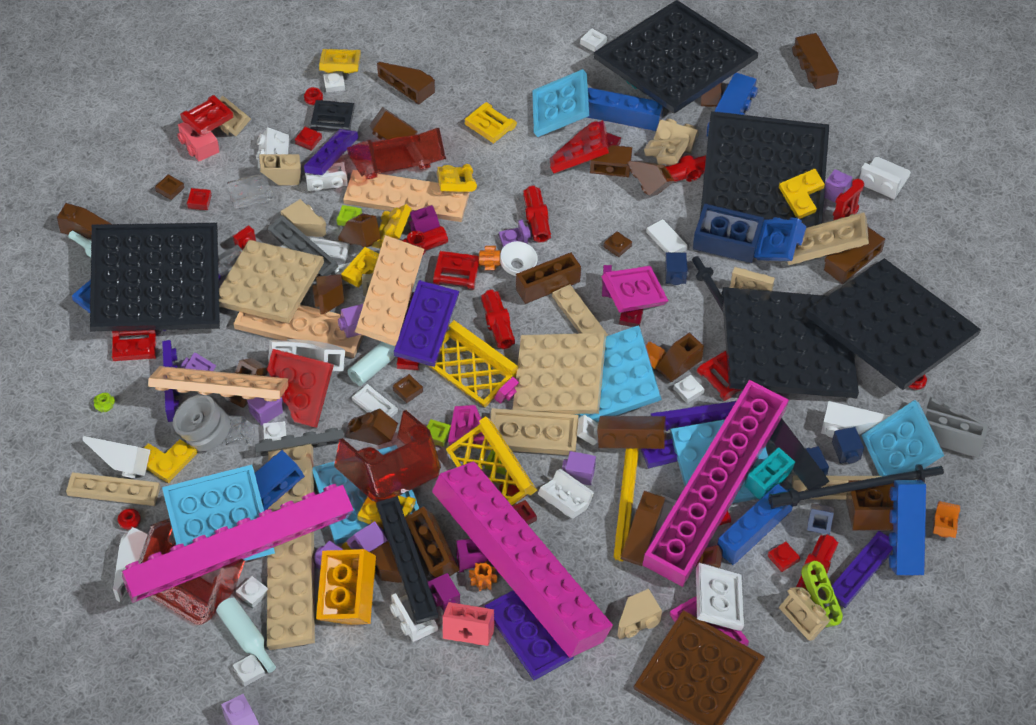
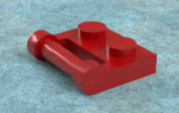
M215 95L208 97L207 101L195 108L180 113L184 123H188L201 136L234 118L233 112Z
M853 180L851 188L845 193L838 195L835 201L836 208L833 212V221L841 217H849L851 214L855 215L859 211L858 202L860 192L864 188L863 180Z
M440 251L434 272L433 284L440 285L442 283L465 286L468 289L474 290L480 265L479 256ZM442 272L469 276V279L442 275Z
M156 330L112 331L113 361L156 359ZM149 335V338L120 340V337Z
M726 351L703 363L697 369V373L701 377L704 376L720 393L719 396L723 401L730 399L735 393L742 390L730 389L729 386L725 387L710 371L715 369L729 384Z

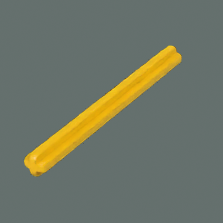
M626 448L613 556L615 560L620 562L624 561L620 558L631 526L638 448Z

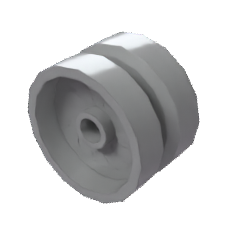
M195 395L188 398L180 405L173 418L175 431L197 451H208L217 447L226 438L231 427L230 418L227 413L207 395Z

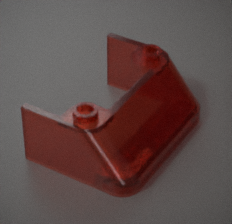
M435 128L421 134L376 142L366 140L347 147L348 156L361 177L365 176L366 180L377 178V174L412 167L419 166V170L431 168L430 164L446 159L440 128Z
M404 410L397 438L405 444L404 446L382 455L372 447L357 451L342 438L339 439L334 467L372 501L379 502L399 496L438 477L441 464L430 430L411 413Z
M170 518L151 525L139 558V564L148 561V557L155 553L167 554L171 551L170 548L176 546V543L169 540L172 531ZM241 558L222 566L219 575L214 578L212 584L201 577H197L150 597L190 622L202 625L210 621L216 614L218 605L228 599L234 592L245 560Z

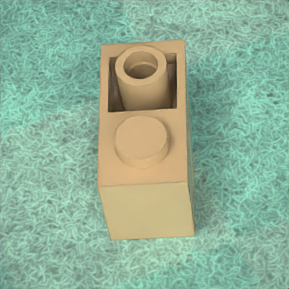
M259 154L261 173L278 185H299L301 174L299 154Z
M301 199L281 211V216L283 215L306 236H326V222L323 217L315 214L309 204L306 205Z
M649 589L628 597L618 625L617 636L619 639L624 637L631 638L640 630L645 628L652 629L661 622L662 610Z

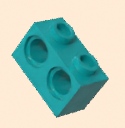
M778 447L748 475L745 487L760 500L774 486L780 484L791 474L795 461Z

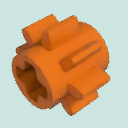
M485 246V250H480L479 252L480 266H485V270L495 271L496 266H501V250H496V246Z
M486 561L480 564L475 563V569L469 570L471 586L476 585L479 591L486 588L491 590V583H497L496 568L490 567Z

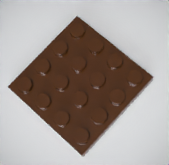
M683 610L635 683L634 690L694 725H725L765 661V656Z

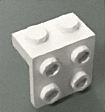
M875 157L870 165L864 163L859 179L864 181L865 187L895 199L910 177L911 172L880 157Z

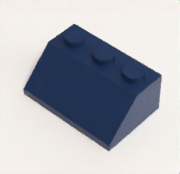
M704 204L694 233L693 250L753 263L764 218Z

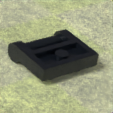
M316 100L310 129L314 131L351 130L355 109L354 103ZM319 120L344 122V124L319 122Z

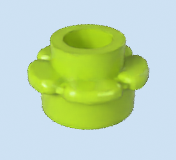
M101 393L95 396L93 400L95 409L100 412L110 411L115 403V399L110 393Z

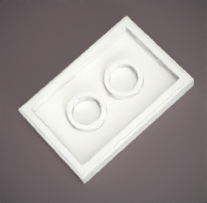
M698 563L696 567L697 619L741 631L744 627L742 575Z

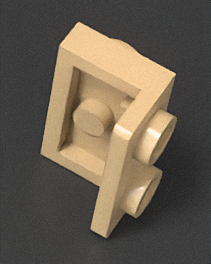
M222 96L219 100L233 112L234 118L220 125L219 128L227 135L231 132L234 136H237L251 118Z
M667 118L666 121L660 119L654 140L687 138L688 146L684 152L691 153L699 132L693 125L685 124L682 126L672 119Z
M734 267L730 288L773 291L775 278Z
M801 587L789 588L787 592L790 595L779 606V609L809 641H812L831 620L825 615L826 611L810 599L811 595L808 591Z

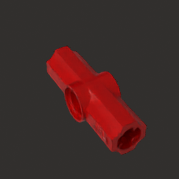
M687 155L681 158L678 163L665 167L675 182L683 179L691 182L692 179L697 180L704 174L706 155L697 158Z
M535 185L528 186L527 189L523 190L528 225L530 224L534 241L538 243L546 242L551 239L547 205L543 203L540 188H537Z
M440 226L425 232L412 231L407 235L406 239L400 241L423 248L424 255L426 250L448 243V237L444 227Z
M493 289L487 290L481 295V302L485 310L487 326H490L488 329L489 331L492 330L498 348H510L515 344V337L510 327L508 310L503 307L498 291Z
M828 534L820 535L812 554L809 553L805 564L818 561L824 566L826 573H828L831 559L839 542ZM812 570L811 574H816V571ZM801 575L796 587H801L808 591Z

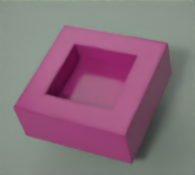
M512 377L498 390L494 399L500 404L505 399L510 401L517 392L515 388L519 382Z

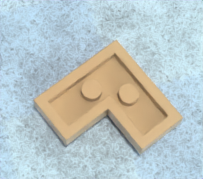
M687 138L650 140L644 148L645 156L656 157L658 164L674 165L686 150L688 141Z

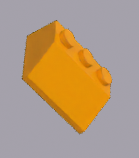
M365 549L322 551L317 620L351 625L371 623L376 556Z

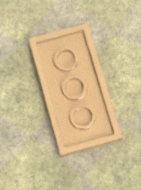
M865 213L806 228L802 245H796L793 260L787 261L788 265L821 258L825 255L869 244Z
M492 408L490 420L494 423L511 451L569 455L570 451L576 452L579 415Z

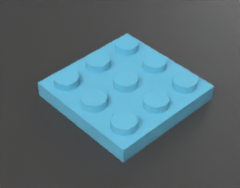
M584 69L532 90L534 133L537 137L589 116L587 73Z
M916 400L861 435L880 476L915 471L917 464L922 465L924 469L944 456L919 402Z

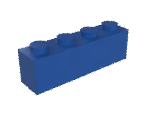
M736 72L720 99L715 112L745 115L744 112H748L750 109L751 98L755 99L757 95V79ZM708 122V126H707V134H706L707 137H708V130H709V122Z
M588 88L589 116L587 118L657 131L659 121L663 117V106L655 100Z
M283 450L255 472L264 511L305 477L299 466Z
M894 480V487L890 488V498L894 503L893 510H890V523H893V532L889 534L890 546H893V555H889V567L892 568L896 575H924L926 484L922 480Z
M779 484L774 486L718 538L717 545L722 549V557L735 565L792 511L793 507L790 505L772 509L769 504V494L787 492V490Z

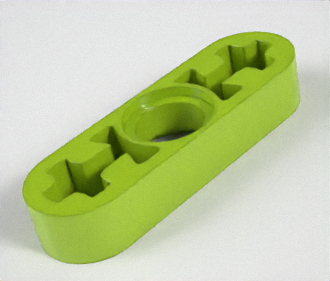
M818 561L805 564L802 567L801 575L808 593L811 595V600L826 611L825 615L827 617L830 613L833 615V618L830 619L831 621L825 627L829 628L839 625L843 619V614L824 566ZM815 570L816 574L812 575L811 571ZM819 588L825 591V600L819 598Z

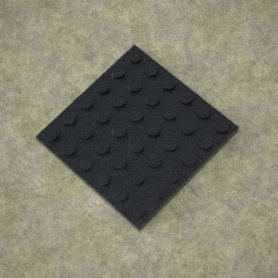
M675 0L594 52L595 60L674 114L758 58L757 51L678 0Z
M711 111L700 215L704 204L763 217L764 220H773L775 217L783 220L796 218L780 191L779 184L813 169H816L825 184L829 124ZM825 186L824 189L809 194L817 209L815 213L800 219L806 228L822 224Z
M217 223L92 224L90 332L220 329Z
M885 258L808 308L805 314L811 321L902 390L969 343L981 331L978 326Z
M723 287L722 305L729 388L743 390L748 381L751 380L773 392L857 399L859 389L854 353L805 316L808 308L826 296Z

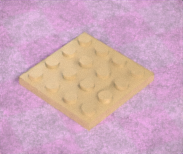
M249 240L219 288V307L289 324L324 264V259L322 256Z
M605 333L521 335L516 380L519 384L515 388L517 392L514 394L513 410L561 414H599L606 344Z

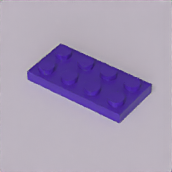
M419 280L394 349V356L435 367L459 297V291Z
M514 590L484 605L485 608L494 609L495 626L533 681L574 659V656L568 657Z

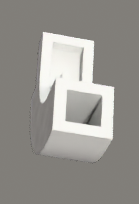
M287 339V341L270 340L268 362L272 349L331 363L334 364L332 371H343L345 350L336 345L299 339Z

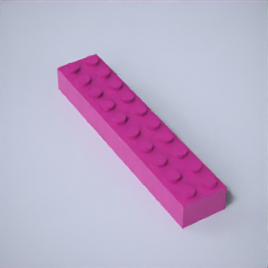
M751 380L748 381L646 551L642 566L681 587L684 586L784 415L788 399Z
M473 461L440 473L432 490L433 494L568 657L576 656L604 642L613 624L479 466Z
M336 484L325 487L324 491L320 494L315 495V492L301 497L302 500L297 503L293 501L286 502L280 505L281 508L277 511L265 510L259 513V517L254 520H250V518L242 519L231 529H228V526L219 528L214 531L215 534L208 538L206 535L194 538L192 540L193 543L185 547L183 543L170 548L171 551L167 554L162 555L161 552L149 556L148 561L139 564V561H135L126 565V569L122 571V579L132 603L349 518L353 512V507L344 486L337 487Z

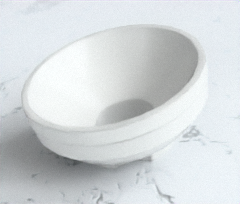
M515 241L508 243L503 247L500 254L501 266L507 273L514 276L519 272L535 267L538 261L536 251L524 242ZM513 261H519L523 265V267L520 269H516L511 265V263Z

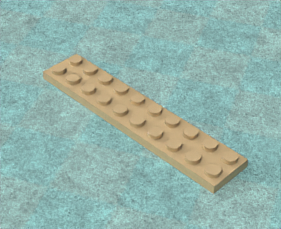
M311 444L283 449L299 466L305 477L268 508L272 512L280 509V505L286 502L293 501L297 503L302 500L301 497L314 492L313 446ZM281 450L269 451L268 461ZM314 532L274 547L275 553L268 555L267 647L269 650L315 643Z

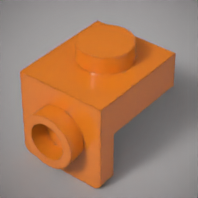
M649 341L646 348L652 368L656 370L666 351Z
M942 501L938 502L933 522V534H938L944 538H956L960 505Z

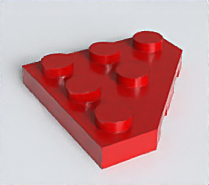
M604 121L591 122L550 158V168L553 174L609 153Z
M272 349L267 371L271 377L288 379V387L281 397L284 403L287 404L294 422L317 428L334 364Z

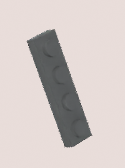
M283 215L267 228L273 237L288 248L322 256L324 264L318 272V276H328L338 268V263Z
M338 428L326 429L325 433L316 434V432L311 431L304 433L301 437L287 435L281 437V440L276 441L263 439L258 444H255L257 457L267 456L269 451L309 444L313 448L344 443L343 430H338Z

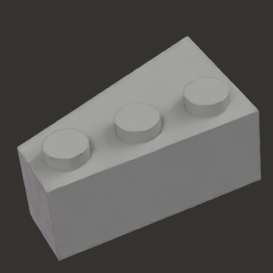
M927 393L923 412L940 447L979 458L988 424L965 412L961 414L951 409V404L947 402L942 404L933 399L934 395Z

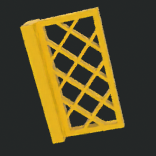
M455 320L449 324V330L446 332L442 349L439 353L442 354L443 362H437L435 367L429 366L483 407H486L495 398L498 390L512 377L516 379L518 366ZM452 338L456 341L457 347L445 348V343ZM470 351L472 359L460 360V352ZM457 352V360L445 362L446 353ZM485 362L488 365V370L476 371V363ZM473 364V372L461 373V365ZM458 365V374H448L446 372V367ZM501 374L505 377L501 382L492 383V375ZM489 375V384L477 385L478 376ZM474 377V385L464 386L462 378ZM490 389V394L484 400L478 396L477 390Z
M487 416L479 420L480 424L446 448V451L457 467L462 466L460 462H464L463 465L473 461L478 464L481 470L483 465L493 466L489 479L493 484L494 482L504 483L502 495L511 505L527 494L531 496L538 491L494 423ZM482 432L484 435L483 445L473 444L474 436ZM461 446L467 447L465 458L457 457L454 451ZM472 448L481 449L479 460L469 459ZM486 450L496 453L494 463L484 461ZM497 467L507 470L505 480L495 478ZM508 484L516 485L520 490L513 497L506 496Z

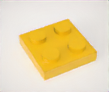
M322 49L319 71L333 73L335 71H343L344 73L358 72L361 50Z

